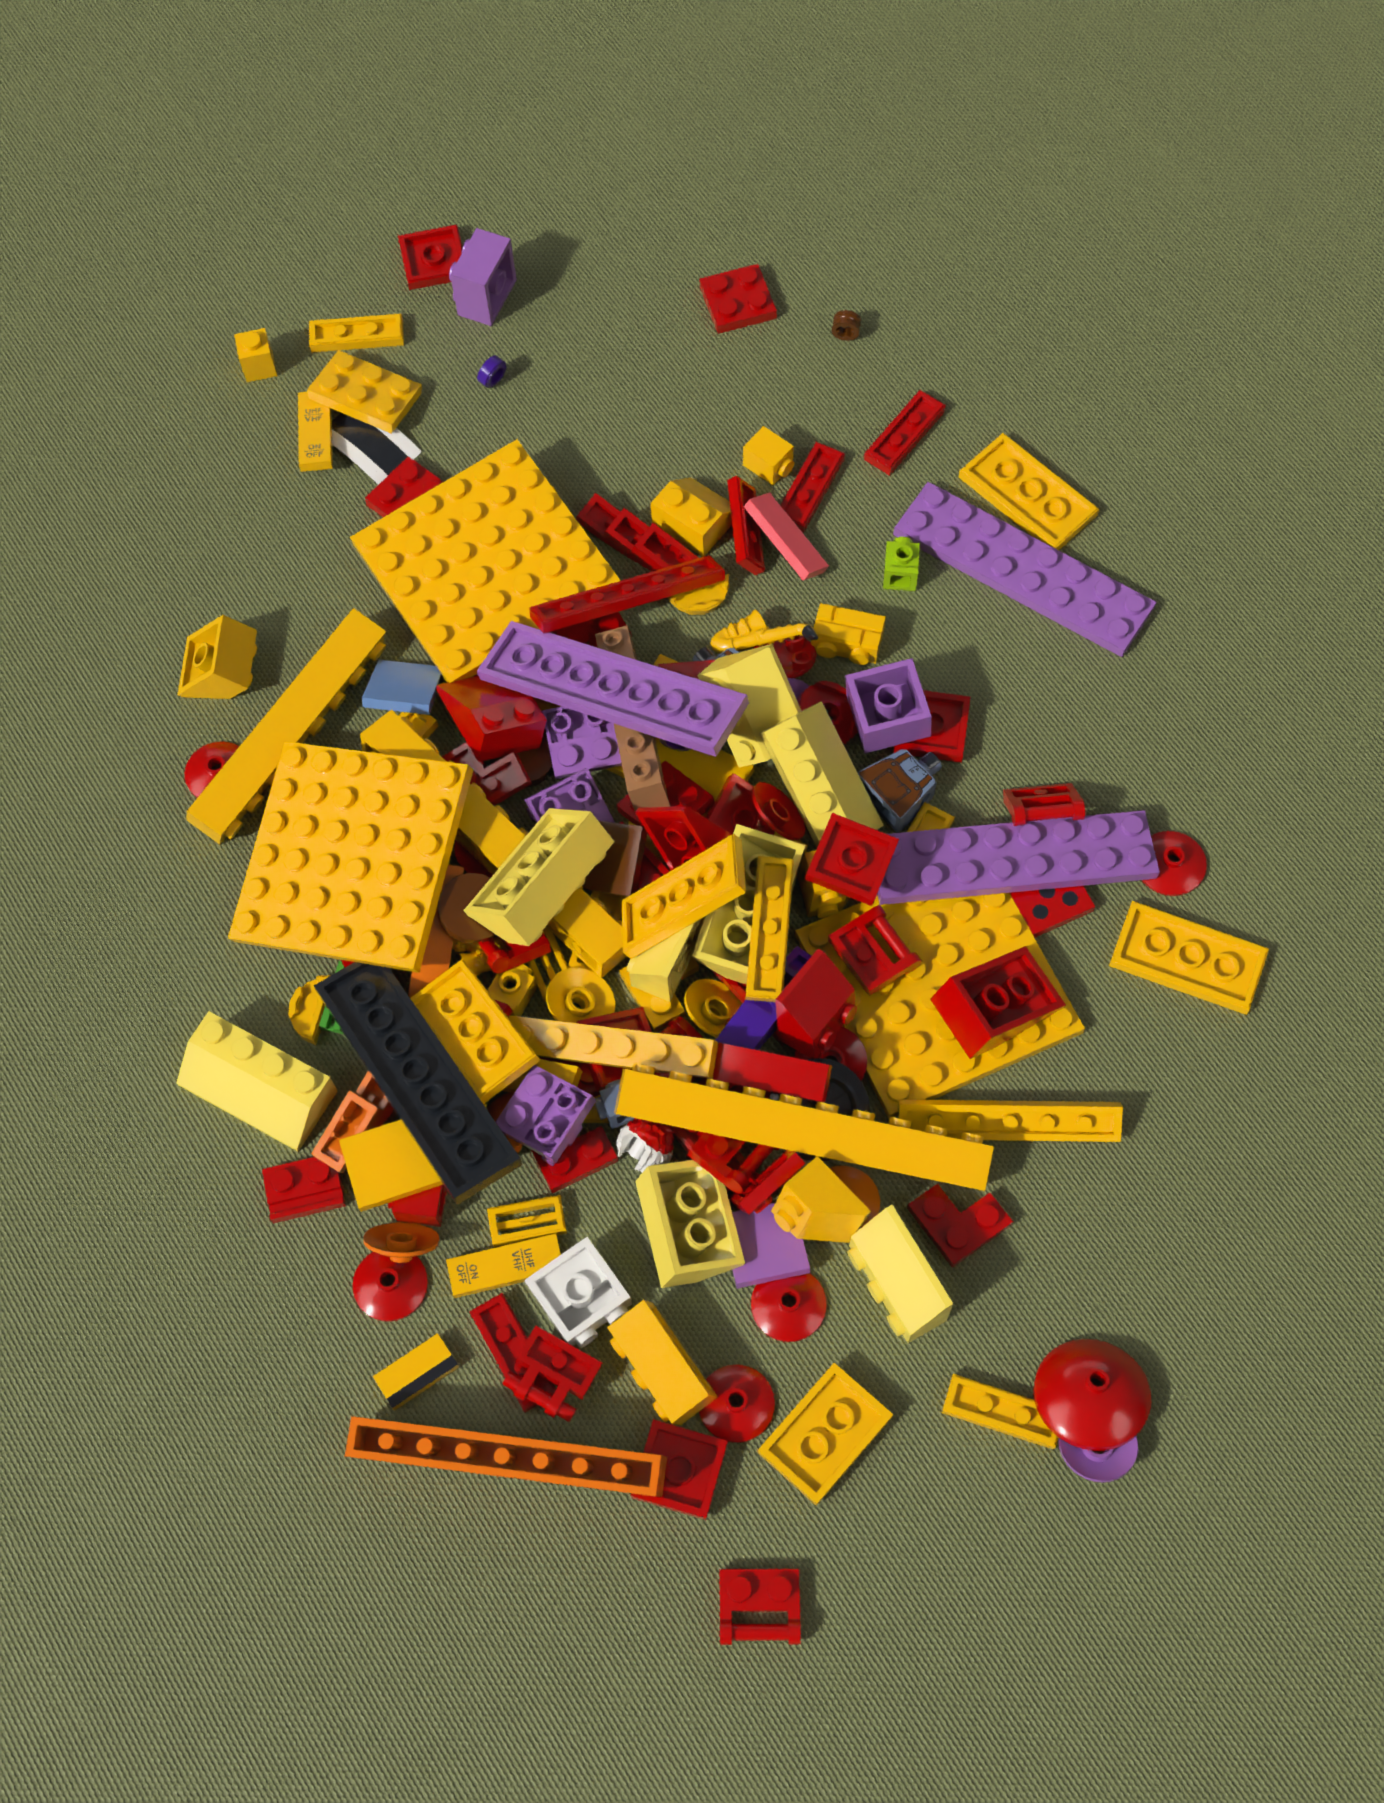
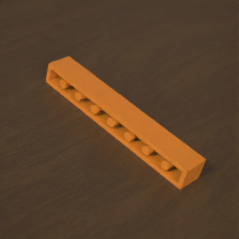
M351 1416L345 1457L662 1497L667 1462L666 1456L354 1416Z

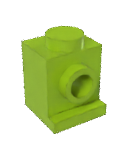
M897 537L893 541H887L883 589L916 591L920 543H913L912 539L908 537Z

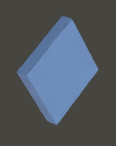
M378 659L362 696V705L365 708L428 715L438 694L436 686L442 684L444 677L438 668L433 665Z

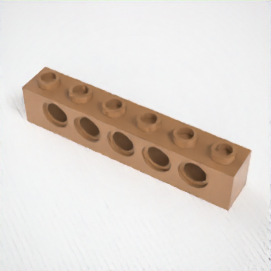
M628 626L595 634L598 648L638 660ZM614 724L626 787L634 810L636 811L640 807H670L655 737Z

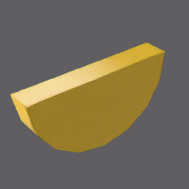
M729 574L725 575L724 581L667 598L670 603L682 612L690 615L707 614L716 610L724 601L729 589Z
M331 975L317 976L315 980L307 982L303 987L299 986L289 1003L288 1015L294 1030L303 1040L314 1045L317 1044L321 1031L319 1024L325 1008V1004L317 994L314 985Z

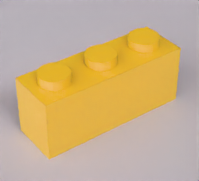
M642 1300L607 1327L613 1336L610 1340L612 1347L621 1358L627 1357L635 1368L631 1371L634 1380L643 1390L649 1389L656 1399L652 1405L664 1422L670 1420L672 1424L682 1425L718 1398L654 1303Z

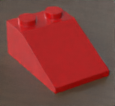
M479 676L436 686V691L478 762L503 757L511 752L519 753L540 748L547 719L532 696L480 680Z
M688 806L640 807L635 811L671 871L732 835Z
M1026 946L950 977L930 998L969 1059L998 1047L1066 1006Z

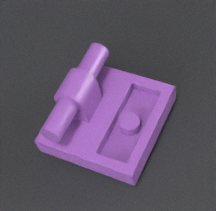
M563 706L542 710L547 719L545 729L556 779L569 777L585 768L593 772L622 766L613 723Z
M588 768L524 799L528 806L526 809L531 820H535L536 823L549 808L591 811L597 820L614 822Z
M534 1065L496 1120V1123L504 1135L542 1155V1160L554 1166L567 1145L571 1146L583 1128L582 1122L596 1100L591 1094Z

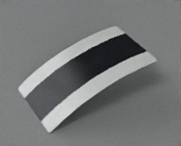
M340 413L332 420V445L358 465L378 485L408 456L415 459L421 453V450L397 428L391 434L343 413Z

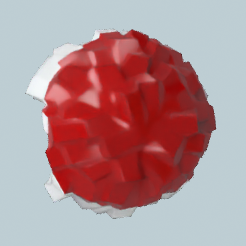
M635 1118L620 1129L616 1142L618 1147L617 1156L620 1157L623 1152H629L633 1158L639 1160L635 1170L642 1173L648 1166L670 1163L674 1151V1132L670 1125Z

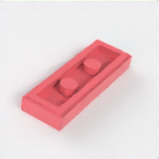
M771 493L748 500L744 508L803 581L823 574L829 567L827 562Z

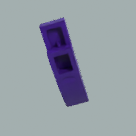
M798 946L786 957L784 988L811 957L810 954ZM745 1000L715 1041L759 1050L777 1030L776 1002Z

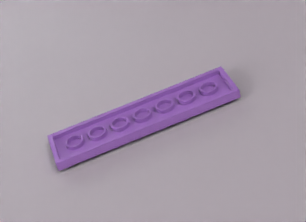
M930 482L926 483L894 527V536L908 537L912 539L913 543H920V550L1120 657H1123L1156 605V601Z
M514 621L509 623L477 670L480 680L715 757L720 752L749 704L747 694L549 632L543 634L539 629Z
M1145 810L1085 816L1084 820L1074 821L1072 817L1027 821L1023 826H1013L1012 822L891 833L888 835L898 838L899 842L878 891L879 904L883 905L1157 879L1160 872Z

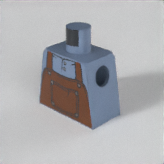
M901 749L860 770L858 775L876 811L897 833H900L916 817L923 803H929L933 798L936 781L932 775L942 769V765L932 752L927 753L917 761L907 750Z

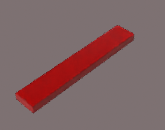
M708 555L532 606L529 608L530 618L544 634L724 581L725 570Z

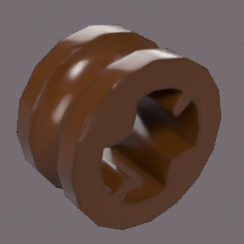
M842 310L834 315V324L832 325L833 336L844 341L854 340L859 336L861 318L857 313Z

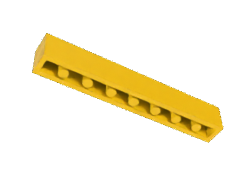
M353 607L189 807L186 813V821L218 844H221L226 837L231 840L243 825L240 821L247 811L253 813L264 799V796L261 794L268 785L272 786L284 741L303 744L309 734L317 735L326 722L323 718L330 708L333 711L339 708L346 697V694L343 692L350 684L356 686L366 673L364 666L368 661L372 659L375 662L385 650L386 645L383 642L386 631Z

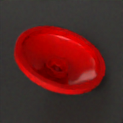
M1078 1339L1059 1345L1043 1359L1034 1380V1401L1043 1422L1060 1439L1081 1449L1106 1451L1127 1444L1143 1429L1150 1413L1151 1390L1144 1371L1128 1353L1104 1341ZM1098 1379L1102 1382L1103 1386H1095L1090 1380Z

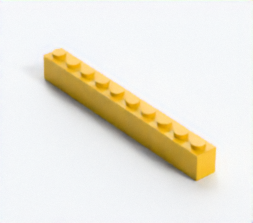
M392 710L360 733L362 751L447 762L439 755V751L432 741L427 738L423 740L406 717L400 718ZM472 783L469 785L455 840L485 869L494 875L528 832L523 828L518 829L512 824L506 811L499 805L494 807L486 799L484 791L476 783ZM582 886L572 893L564 903L563 910L546 925L601 979L627 957L623 953L622 921L618 920L616 922L608 914L607 908L597 897L591 898L583 890Z
M633 1063L632 1070L623 1069L614 1109V1113L618 1115L983 1191L986 1189L994 1146L983 1144L984 1136L962 1132L961 1139L947 1137L948 1129L926 1125L923 1132L910 1129L912 1121L889 1117L888 1124L874 1121L875 1114L853 1109L852 1116L838 1114L839 1106L817 1102L815 1109L801 1106L803 1098L780 1094L779 1101L766 1099L765 1090L746 1086L743 1087L742 1093L728 1091L729 1083L708 1078L706 1086L691 1083L692 1075L670 1071L669 1078L654 1075L655 1067Z

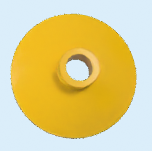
M578 967L564 969L552 978L547 987L546 1003L556 1021L576 1023L578 1020L615 1012V998L610 986L603 978L601 979L591 970ZM573 1002L579 1004L581 1009L574 1006Z
M713 979L696 980L688 987L684 996L685 1008L692 1021L701 1030L716 1038L742 1005L741 1001L724 983Z

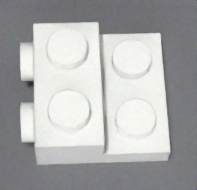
M588 1237L524 1280L563 1340L572 1346L577 1344L579 1348L585 1347L598 1336L596 1329L607 1321L611 1325L627 1313V1307L632 1305L631 1297Z

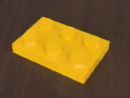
M340 350L335 353L307 389L308 399L391 434L422 394V384Z
M833 1363L762 1444L757 1453L817 1506L890 1421L893 1414L837 1364Z

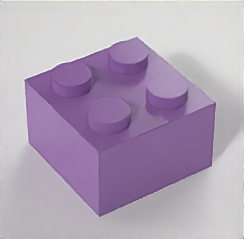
M476 228L472 237L465 241L458 262L452 264L449 272V280L452 282L453 300L456 303L458 316L492 326L517 280L510 238Z
M912 658L845 675L846 696L864 753L931 736L932 716Z

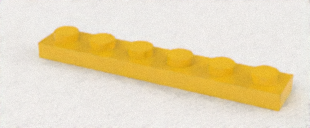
M509 1015V1020L538 1057L632 1069L633 1063L655 1067V1072L670 1074V1071L689 1074L693 1077L713 1079L718 1042L712 1039Z
M898 1099V1119L912 1121L910 1129L924 1132L926 1125L948 1129L947 1137L961 1139L962 1132L984 1136V1140L1121 1142L1123 1114L1121 1102Z

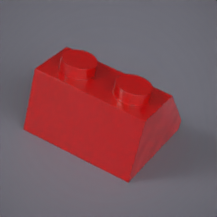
M820 949L815 951L775 999L778 1040L805 1056L815 1059L822 1050L827 1051L832 1046L839 1029L843 1024H850L856 1015L857 1006H855L854 987L826 953Z

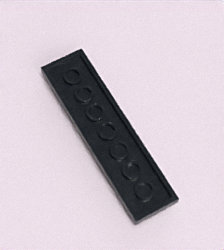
M354 962L314 985L317 994L457 1205L523 1165L513 1146L390 968Z

